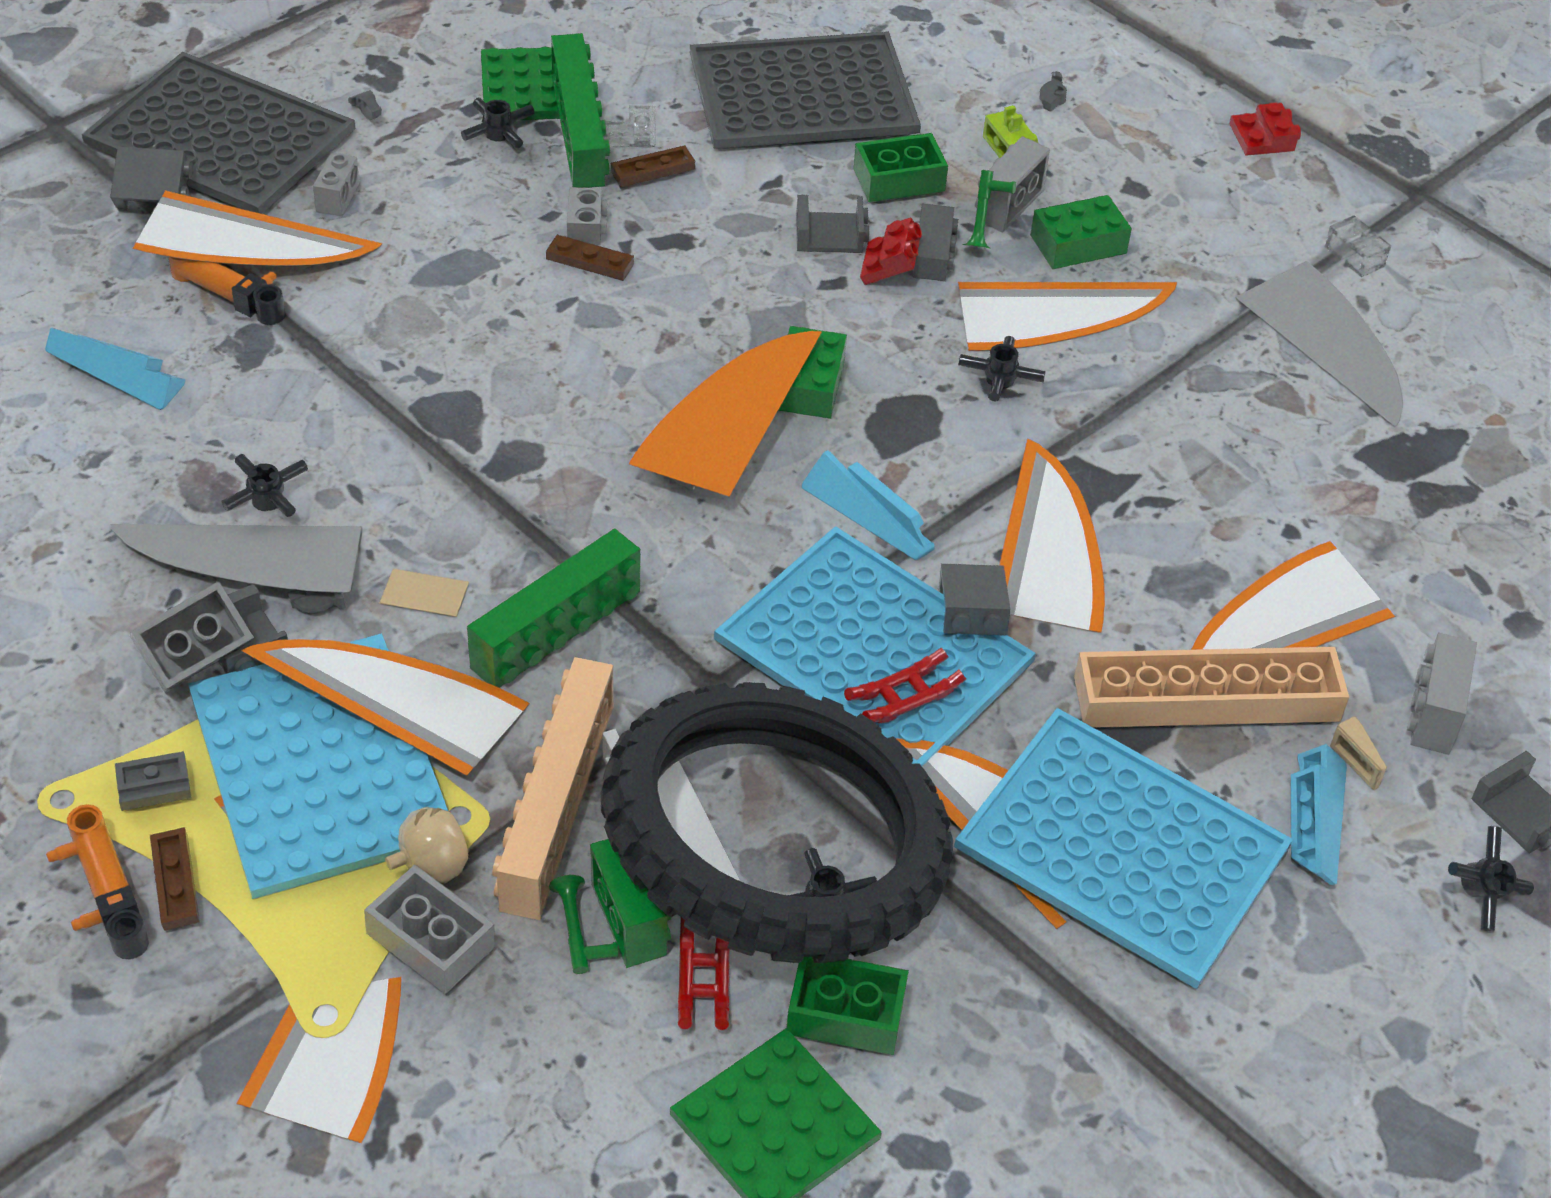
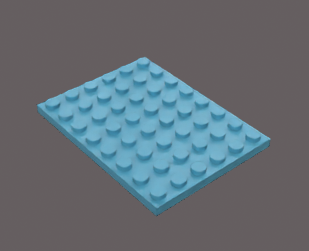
M836 526L714 631V640L781 685L805 690L806 696L822 700L824 696L844 705L845 711L856 717L865 710L888 705V703L881 694L870 700L848 701L844 696L846 688L878 681L914 665L915 662L931 655L942 647L949 658L936 666V669L921 678L931 688V685L938 683L944 678H948L954 672L960 670L967 680L957 686L952 693L940 700H933L897 716L896 719L890 722L880 724L875 722L881 728L882 734L887 738L894 736L910 743H917L921 740L935 742L918 760L913 758L912 764L920 763L921 766L944 745L948 746L1034 662L1036 655L1035 652L1008 635L943 633L944 595ZM909 682L893 688L902 700L917 694Z
M382 634L347 642L388 651ZM266 664L188 683L252 899L386 862L385 857L400 852L398 846L399 828L411 812L423 807L441 808L448 811L426 753Z
M1056 708L957 836L954 847L1197 989L1290 848L1293 839L1061 709Z

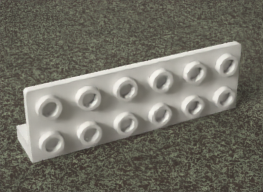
M616 729L603 732V759L606 765L612 749L619 739ZM677 761L658 780V793L665 815L677 834L696 854L719 871L739 880L680 762Z

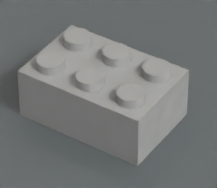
M1022 136L1014 145L1011 144L1008 147L1006 153L1001 158L995 160L993 166L989 169V171H994L993 180L1015 181L1016 191L1015 194L991 191L985 225L1004 232L1043 192L1050 148ZM978 198L975 201V208H977Z
M219 581L130 632L131 640L164 692L169 691L220 661L225 655L252 642L254 638Z
M1438 632L1434 645L1427 644L1423 662L1426 665H1419L1415 683H1419L1420 688L1415 689L1411 706L1415 707L1416 712H1411L1407 730L1412 731L1410 745L1447 755L1450 754L1467 713L1477 642Z
M413 865L364 909L366 934L444 994L449 992L495 948L494 923L416 865Z

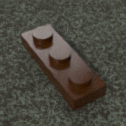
M686 145L611 163V173L620 187L695 170V159Z
M558 234L546 250V260L624 281L634 265V255Z
M185 827L150 835L160 920L163 930L166 931L200 923L188 834Z

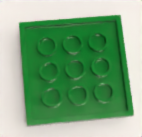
M551 47L481 49L483 101L485 103L491 100L506 101L510 105L511 112L532 105L535 114L521 120L560 119L551 75Z
M786 1028L670 1107L671 1117L741 1198H800L879 1141L882 1135V1131L797 1038L790 1031H786Z

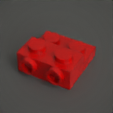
M1282 103L1257 105L1255 113L1231 115L1229 125L1245 156L1295 151L1297 141L1301 137L1300 126L1298 124L1294 125L1292 122L1291 109H1285Z
M911 217L892 222L890 225H887L883 237H875L867 243L860 279L864 285L914 269L922 231L919 224L914 223Z

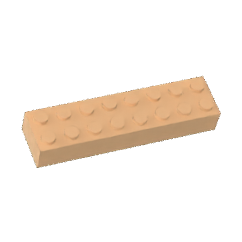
M1335 647L1079 652L1074 675L1082 721L1091 727L1341 722L1349 700L1348 690Z
M574 657L570 670L565 669L561 680V688L563 690L561 695L556 694L554 697L552 720H546L543 728L542 747L537 746L533 756V766L535 767L532 773L528 772L526 774L523 784V793H525L523 800L518 799L514 807L513 820L515 822L512 828L507 827L503 838L504 852L502 856L497 855L494 861L492 875L497 877L494 896L498 897L499 912L536 920L541 919L550 893L549 884L555 879L603 739V732L606 730L614 707L612 664Z

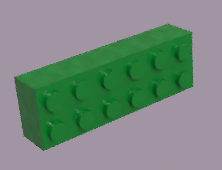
M583 33L551 35V75L572 187H604L605 175L610 174L609 161L605 159V156H610L609 140H604L603 136H606L605 120H600L599 118L602 117V105L600 100L596 101V98H598L597 81L592 82V79L595 78L593 62H588V60H591L590 45L585 44Z
M614 528L467 625L470 669L485 682L500 688L506 683H511L529 667L537 665L542 658L555 649L562 648L567 641L577 634L588 630L593 623L602 617L610 615L615 608L627 600H632L640 592L641 549Z

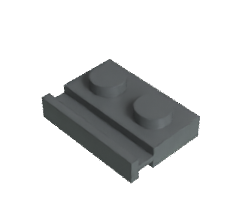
M184 751L115 763L121 811L191 798Z

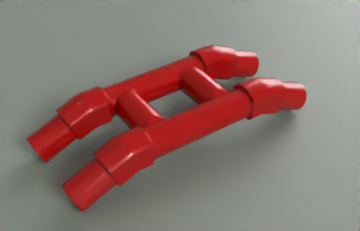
M941 647L931 655L915 662L914 665L875 682L871 681L867 684L846 688L844 696L848 701H864L873 699L881 694L888 705L862 712V715L880 724L890 722L896 719L897 716L933 700H940L946 697L967 679L960 670H957L948 678L942 679L929 688L921 677L931 673L936 669V666L949 658ZM909 682L917 694L902 700L893 688Z
M680 917L678 1026L681 1029L691 1028L693 998H715L714 1024L718 1030H725L729 1027L730 949H727L729 942L715 937V953H694V932L684 926L685 919ZM693 967L715 968V984H694Z

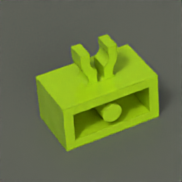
M1014 105L1004 107V111L985 115L982 137L999 158L1006 153L1011 144L1014 145L1022 136L1038 143L1036 134L1032 133L1025 124L1023 116L1016 113Z

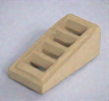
M1353 716L1337 725L1330 746L1375 790L1379 788L1387 766L1361 722L1356 716Z

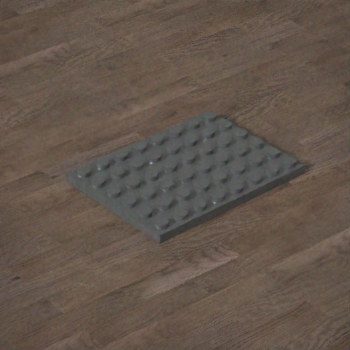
M889 31L690 45L689 53L713 148L751 147L767 144L778 145L781 143H805L808 141H831L835 139H857L862 137L920 133L921 123Z
M181 52L82 133L83 143L116 156L118 146L182 150L193 165L192 177L187 179L188 187L238 208L262 214L355 130L356 127L354 119L188 53Z

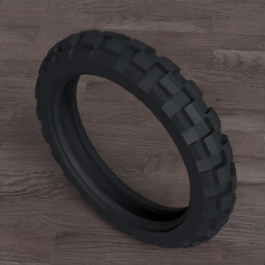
M743 682L739 683L735 688H729L726 683L700 687L695 690V693L687 691L665 699L655 709L651 707L631 723L629 730L621 734L612 749L603 776L601 813L606 818L604 828L613 851L618 852L621 858V866L634 884L638 885L640 889L648 888V899L670 918L677 914L685 919L684 926L688 930L708 941L712 936L729 942L727 949L753 956L755 951L771 954L772 961L800 963L804 957H812L814 963L844 961L848 959L850 953L854 957L859 955L862 957L888 947L892 939L899 941L919 927L923 918L930 915L940 899L950 874L949 868L953 859V837L951 832H948L950 821L942 799H939L938 793H936L937 790L934 783L920 763L912 764V754L894 736L885 737L878 724L861 713L857 717L844 710V705L824 696L822 700L806 696L805 690L787 686L780 687L777 690L766 688L765 683ZM758 744L786 749L805 755L836 770L857 785L871 799L881 812L891 831L895 845L896 864L885 876L865 888L836 896L799 897L774 893L748 885L713 867L681 839L663 810L658 793V780L668 768L685 756L719 745Z

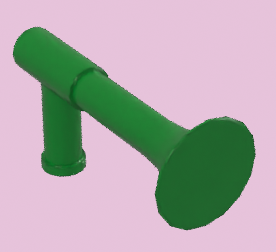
M981 170L973 234L970 240L962 245L991 249L986 244L984 236L991 191L1015 194V181L993 180L994 171Z
M564 875L552 880L549 884V889L560 895L564 905L573 973L583 974L589 970L587 960L610 957L618 958V944L613 942L611 944L585 947L577 907V892L584 886L585 879L579 875Z

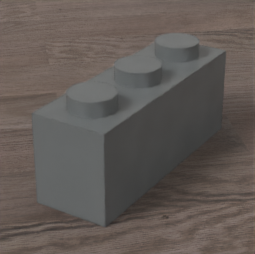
M922 203L919 222L922 237L920 238L918 256H916L913 269V278L946 282L947 270L953 271L955 254H949V252L955 253L957 236H951L957 235L959 219L953 218L955 207Z

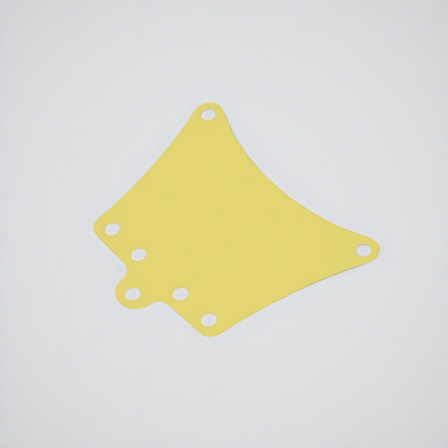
M198 719L121 757L55 781L40 792L37 803L38 809L43 815L67 824V817L74 808L85 804L94 805L102 812L112 840L144 855L152 861L150 835L185 827L188 834L195 890L220 910L252 944L277 977L304 1031L314 1037L327 1038L337 1035L346 1028L380 965L390 952L366 934L364 909L408 871L406 865L389 870L386 862H382L252 899L228 817L214 800V798L221 794ZM184 751L191 798L121 811L115 763ZM432 766L448 811L454 807L461 806L471 812V819L466 824L459 825L467 849H469L489 827V813L483 805ZM61 790L72 792L74 801L69 807L56 809L50 804L51 796ZM325 1004L335 1007L338 1011V1017L333 1024L319 1026L313 1021L312 1015L317 1007Z

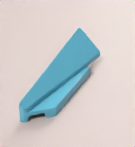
M50 328L45 347L46 352L159 410L164 409L185 384L186 379L159 372L163 363L162 359L87 336L74 335Z
M827 450L823 452L803 481L802 489L914 560H919L935 549L934 543L923 536L919 529L924 524L920 514L858 462L850 465L847 470Z
M1327 744L1298 754L1300 771L1291 774V838L1293 839L1291 843V858L1328 884L1335 885L1337 884L1347 764Z

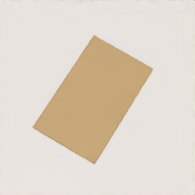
M393 569L379 603L457 617L469 582Z

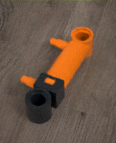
M168 257L171 275L175 280L180 282L192 281L233 302L236 311L250 318L256 314L257 320L262 324L275 325L285 318L282 290L278 286L271 285L276 279L274 272H269L261 278L252 273L245 277L216 262Z
M80 805L74 808L67 817V825L73 842L56 847L54 850L46 853L49 862L61 861L78 855L98 909L72 920L73 930L87 929L103 923L116 956L128 960L137 958L147 950L149 940L136 900L124 874L102 812L94 805Z

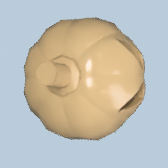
M423 807L411 812L401 824L398 835L400 852L385 857L389 870L406 865L409 870L413 865H416L440 884H444L461 874L468 860V849L461 828L451 812L441 808Z

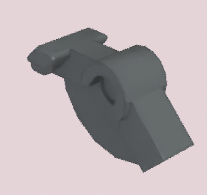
M1052 72L1051 81L1045 83L1040 89L1039 99L1044 105L1043 108L1050 112L1058 105L1066 102L1067 88L1063 85L1060 72Z
M371 90L348 98V103L351 106L358 105L367 119L373 120L381 115L382 109L376 102L375 95Z
M304 590L287 592L292 608H297L303 612H322L333 605L342 610L346 608L342 592Z

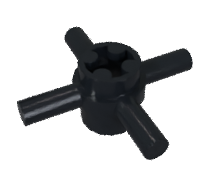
M478 97L473 101V106L483 115L482 123L461 131L464 141L485 134L488 139L495 142L508 140L515 148H520L523 145V140L513 131L514 122L534 115L535 112L532 105L511 112L509 103L503 100H491L485 103Z
M1006 336L1003 344L993 346L987 359L960 354L959 366L985 371L986 380L991 385L988 398L994 402L1000 399L1002 389L1012 386L1017 377L1044 383L1046 371L1019 366V352L1014 347L1015 338L1012 336Z
M244 454L238 455L235 458V463L248 476L246 488L222 500L224 509L230 511L252 500L253 506L258 510L272 511L279 508L286 517L294 515L296 508L282 494L284 482L307 471L308 467L305 461L300 460L278 471L271 464L254 465Z
M1488 826L1485 858L1478 862L1468 863L1467 865L1451 862L1448 866L1450 875L1461 878L1463 889L1468 895L1483 897L1481 930L1495 931L1497 899L1513 891L1530 895L1534 890L1532 882L1516 877L1515 869L1511 863L1506 860H1500L1502 828L1498 826Z
M810 848L804 852L811 872L810 881L807 883L805 892L792 894L791 896L826 897L846 894L865 888L876 882L877 878L872 876L845 883L843 873L836 867L823 866L817 849Z

